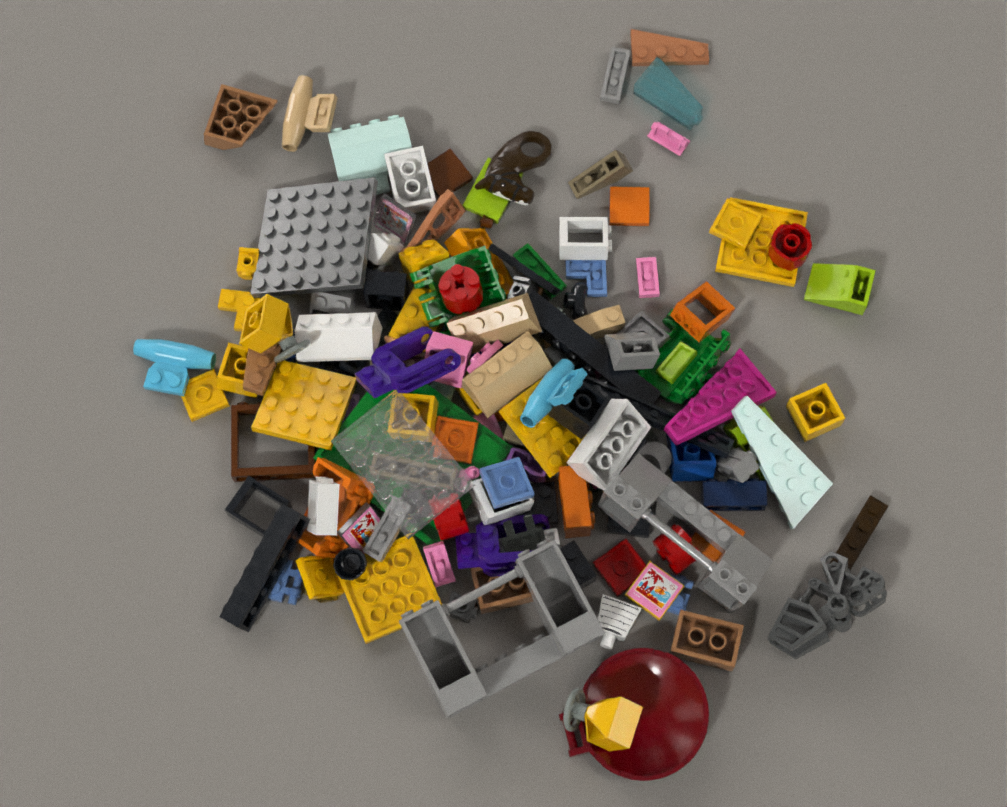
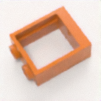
M706 281L679 301L670 316L692 337L701 342L730 318L735 307ZM697 299L716 318L705 325L686 306Z

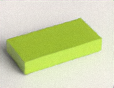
M680 341L657 368L656 374L673 384L697 356V351Z

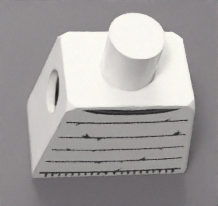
M603 594L598 621L605 633L603 634L600 646L612 649L615 639L624 642L636 622L641 608Z

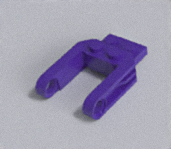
M424 326L375 349L371 357L373 365L364 367L361 371L354 374L356 380L375 399L391 390H397L398 393H409L456 370L461 363V357L453 349L447 348L406 367L403 361L422 353L427 347L433 331L429 327ZM425 334H429V339L426 342H421L422 337ZM449 356H453L452 362L445 364V360Z
M542 514L532 515L534 524L543 523V530L550 529L547 516ZM526 515L513 516L490 525H484L481 522L476 526V533H465L456 536L458 569L480 567L483 569V573L490 577L502 576L513 570L514 566H516L515 561L519 558L518 554L523 551L500 553L499 539L507 537L503 522L511 520L515 534L527 531L523 516Z

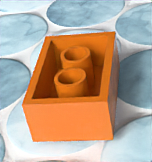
M570 466L559 467L558 482L565 539L590 536L591 529H594L595 524L594 511H590L592 509L591 503H593L592 492L587 491L590 482L579 477Z

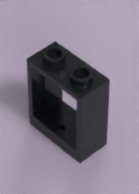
M248 476L225 508V512L231 518L264 537V529L239 514L253 492L256 490L279 505L283 504L289 508H292L289 500Z

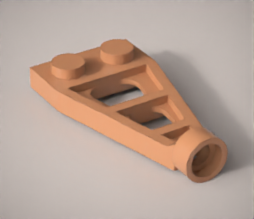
M447 189L438 198V201L434 204L407 247L419 246L426 240L437 241L466 212L453 192ZM442 213L445 220L438 228L434 229L432 227L437 216ZM427 231H429L430 235L422 241Z

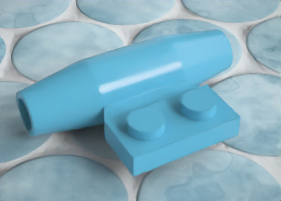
M137 339L133 347L134 355L155 362L147 372L143 385L146 390L184 396L189 381L188 369H213L216 363L215 353L185 343L163 339Z
M561 359L545 374L530 395L520 417L521 422L525 426L533 428L554 406L566 405L571 402L574 397L573 394L583 385V380L587 376L586 371L583 368L574 370L575 366L570 360Z

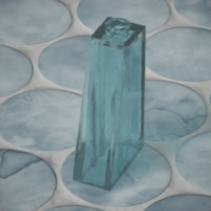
M656 57L634 84L633 94L691 130L694 125L698 126L703 119V107L664 62Z

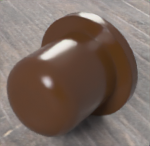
M483 215L479 221V228L491 229L494 221Z

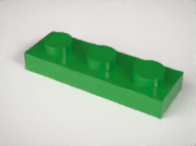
M528 243L512 255L513 258L560 289L558 294L566 289L567 285ZM543 288V292L550 300L556 297V295L554 296Z

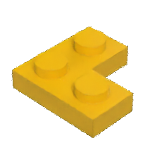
M221 289L218 309L237 312L234 330L242 332L246 309L262 297L254 298L250 294L251 292Z

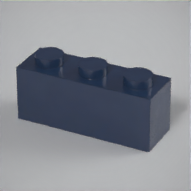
M752 478L742 483L733 479H728L725 482H719L718 479H708L701 486L702 505L712 511H765L767 507L766 481Z

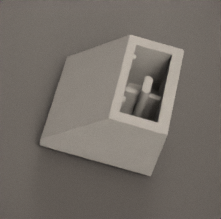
M357 289L312 293L309 315L354 313Z
M645 332L605 334L614 371L652 369L660 356L655 337Z

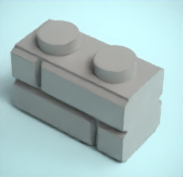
M732 447L726 459L718 455L715 457L716 469L719 474L738 482L744 483L750 477V474L753 475L759 469L756 456L751 451H743L740 447Z

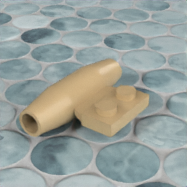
M298 76L289 96L282 132V148L287 151H297L306 129L312 132H330L338 97L335 94H317V96L312 98L313 80L308 76Z

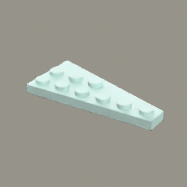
M744 396L731 412L742 434L745 435L751 452L756 456L759 462L757 464L771 492L775 494L779 502L778 506L784 512L790 529H794L833 483L748 396Z

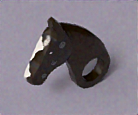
M527 131L509 140L494 155L488 165L484 178L475 185V188L477 190L486 189V191L521 205L531 204L535 196L534 191L523 184L519 174L544 166L548 162L552 147L548 137L540 132ZM529 142L536 143L542 147L543 153L536 157H530L522 152L521 146Z

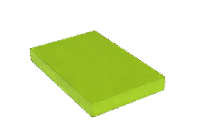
M488 157L462 206L465 210L481 217L485 215L486 218L492 219L498 224L510 200L496 196L486 191V189L477 190L475 188V185L484 178L488 165L492 160Z

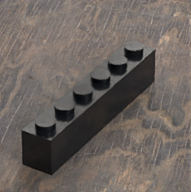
M281 504L280 508L275 512L270 526L266 529L259 546L255 549L249 564L245 567L238 584L234 587L232 595L224 605L219 616L220 618L244 631H250L311 519Z

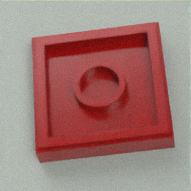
M624 539L592 562V565L617 597L632 586L646 567L645 562L627 539Z

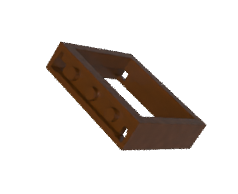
M262 401L257 404L240 402L237 405H231V477L234 482H244L248 476L257 481L316 478L313 475V466L316 463L313 457L316 455L317 447L308 445V465L239 468V415H256Z

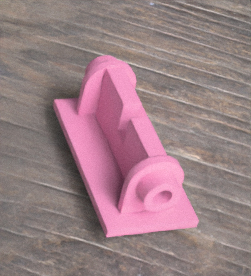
M654 122L651 126L652 130L647 135V137L678 156L683 153L690 143V140L686 139V137L681 136L661 124V122Z

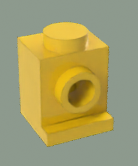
M239 247L236 271L242 279H253L258 263L259 249Z

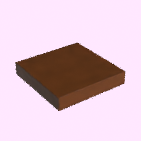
M451 148L427 163L433 190L438 197L444 194L447 189L454 193L473 180V176Z

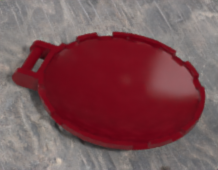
M633 648L619 652L603 661L591 673L583 687L586 704L592 705L599 700L621 696L643 707L630 749L607 751L588 742L584 721H581L579 725L584 746L578 747L574 731L569 732L565 729L570 749L568 750L570 758L590 753L604 768L620 777L636 781H652L678 772L695 757L705 740L708 730L709 705L700 680L682 660L668 652L653 648ZM564 713L559 714L560 721H563Z

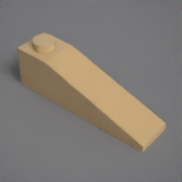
M620 305L601 309L573 320V322L595 339L605 337V334H617L625 326ZM543 340L546 349L551 346V344Z

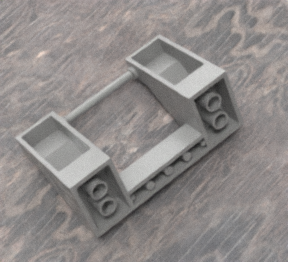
M640 454L613 479L604 490L597 507L628 532H631L642 518L646 519L705 568H708V572L698 583L697 587L729 613L747 602L758 588L757 584L773 562L772 559L742 535L735 532ZM654 502H659L719 550L722 555L718 560L712 563L710 559L650 513L652 511L650 507Z
M548 539L537 544L538 548L531 552L527 549L519 553V558L516 559V566H514L513 570L446 605L444 603L440 605L438 600L433 602L431 599L420 605L422 609L416 612L409 610L401 615L402 619L399 620V624L446 719L590 644L605 633L555 539L551 542ZM517 577H523L548 635L545 636L542 633L533 638L534 643L528 646L523 643L514 648L515 653L509 656L506 653L495 658L496 663L489 667L486 663L474 670L447 618L450 615L449 612Z

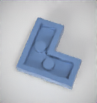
M565 260L566 279H586L588 287L587 297H607L606 260Z

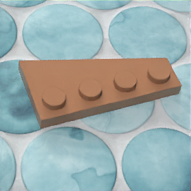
M634 29L630 31L632 66L709 64L708 44Z

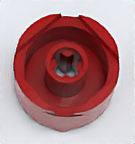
M797 223L779 226L772 235L768 249V256L773 263L788 271H793L806 262L812 248L809 231Z
M456 264L442 275L438 286L443 302L449 311L462 314V312H472L480 306L483 300V290L479 276L473 269Z
M458 492L429 500L440 540H446L469 532Z
M674 524L670 527L692 545V539L679 525ZM663 533L652 541L658 549L656 550L658 556L662 561L667 559L670 563L669 568L675 575L681 573L697 561Z

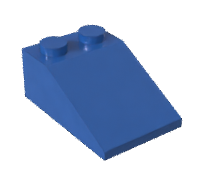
M666 433L667 447L672 456L669 469L673 482L706 481L714 478L716 468L714 453L686 441L676 446Z

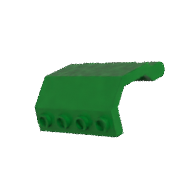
M486 246L477 247L410 273L412 282L426 278V280L414 284L415 289H420L429 284L431 292L422 294L418 298L420 301L434 297V299L421 303L427 321L441 316V318L428 323L429 327H436L443 323L446 330L438 333L451 336L447 323L453 317L461 315L453 313L446 308L438 286L442 275L451 269L453 265L459 264L469 267L478 274L483 290V300L477 309L506 299L505 291L501 288L498 281V272L493 268L491 262V253L486 249Z
M671 309L662 320V323L672 330L671 333H668L670 340L659 349L660 356L652 369H636L634 371L662 392L659 396L666 402L682 404L685 399L691 398L697 384H701L705 380L708 370L717 365L720 355L729 350L731 340L730 333L723 329L721 338H714L708 335L701 342H698L670 316L673 311ZM681 341L696 350L697 356L676 381L671 384L657 375L656 370Z

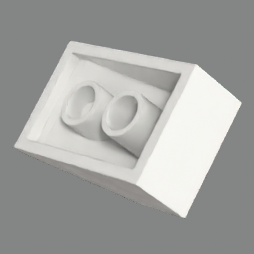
M423 146L384 154L394 201L412 213L431 210L436 203V198Z

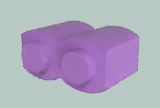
M511 448L506 460L520 457L530 481L534 483L546 481L548 475L533 455L530 456L528 452L519 448Z

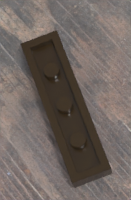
M871 495L836 551L837 554L848 558V569L850 570L888 508V505ZM832 558V560L830 561V563H832L833 561L838 563V560L836 558Z

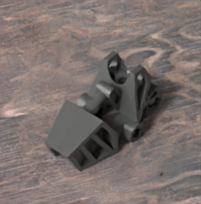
M832 551L820 558L829 584L817 578H811L808 582L809 587L797 600L788 597L768 635V641L771 645L794 659H798L830 642L828 634L834 629L839 632H846L852 627L851 613L856 617H863L886 602L887 591L883 576L864 566L858 575L855 576L848 569V558ZM829 558H836L838 560V563L833 561L826 565V561ZM814 594L827 600V603L818 611H815L809 605V600ZM866 605L863 611H856L853 606Z

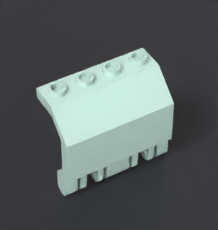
M399 115L389 116L387 121L382 122L380 119L371 120L369 125L361 126V123L353 124L347 130H342V127L335 128L328 134L338 180L347 181L375 177L378 181L376 195L390 192L384 154L412 148L404 117H399Z

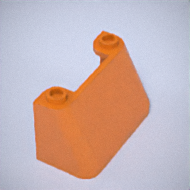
M317 458L313 466V475L315 477H329L333 479V482L340 484L338 531L366 502L370 504L375 493V485L369 480L325 458ZM308 507L304 514L306 517H308ZM307 527L298 542L316 556L335 558L337 553L348 548L338 534L337 536L315 535L307 531Z

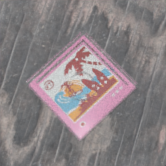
M384 194L380 198L373 226L383 233L396 235L400 238V243L405 246L409 241L417 215Z

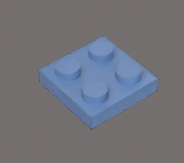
M520 457L482 467L479 470L494 509L533 498L535 495Z

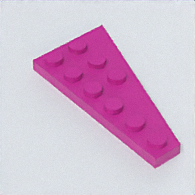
M739 349L725 363V366L719 372L717 371L699 390V393L694 398L692 397L688 404L667 423L664 431L677 446L733 418L731 410L744 396H748L758 406L774 398L777 392L745 353Z

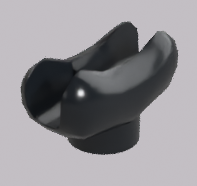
M577 283L571 289V293L566 292L564 295L563 307L570 309L573 320L588 315L585 306V296L588 287L585 283Z

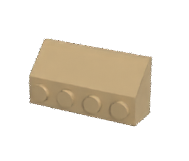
M528 293L455 316L447 323L451 336L473 342L471 354L480 352L488 342L492 345L495 341L499 340L502 344L516 340L527 331L531 335L542 332Z
M527 331L463 378L462 388L485 416L489 418L543 378L552 369V366L542 347Z

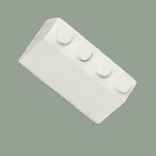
M376 312L299 315L295 328V339L297 343L308 339L311 341V344L296 354L297 361L371 360L375 349L378 348L382 333V326Z
M611 399L567 463L579 477L605 490L613 479L620 474L651 426L628 399Z

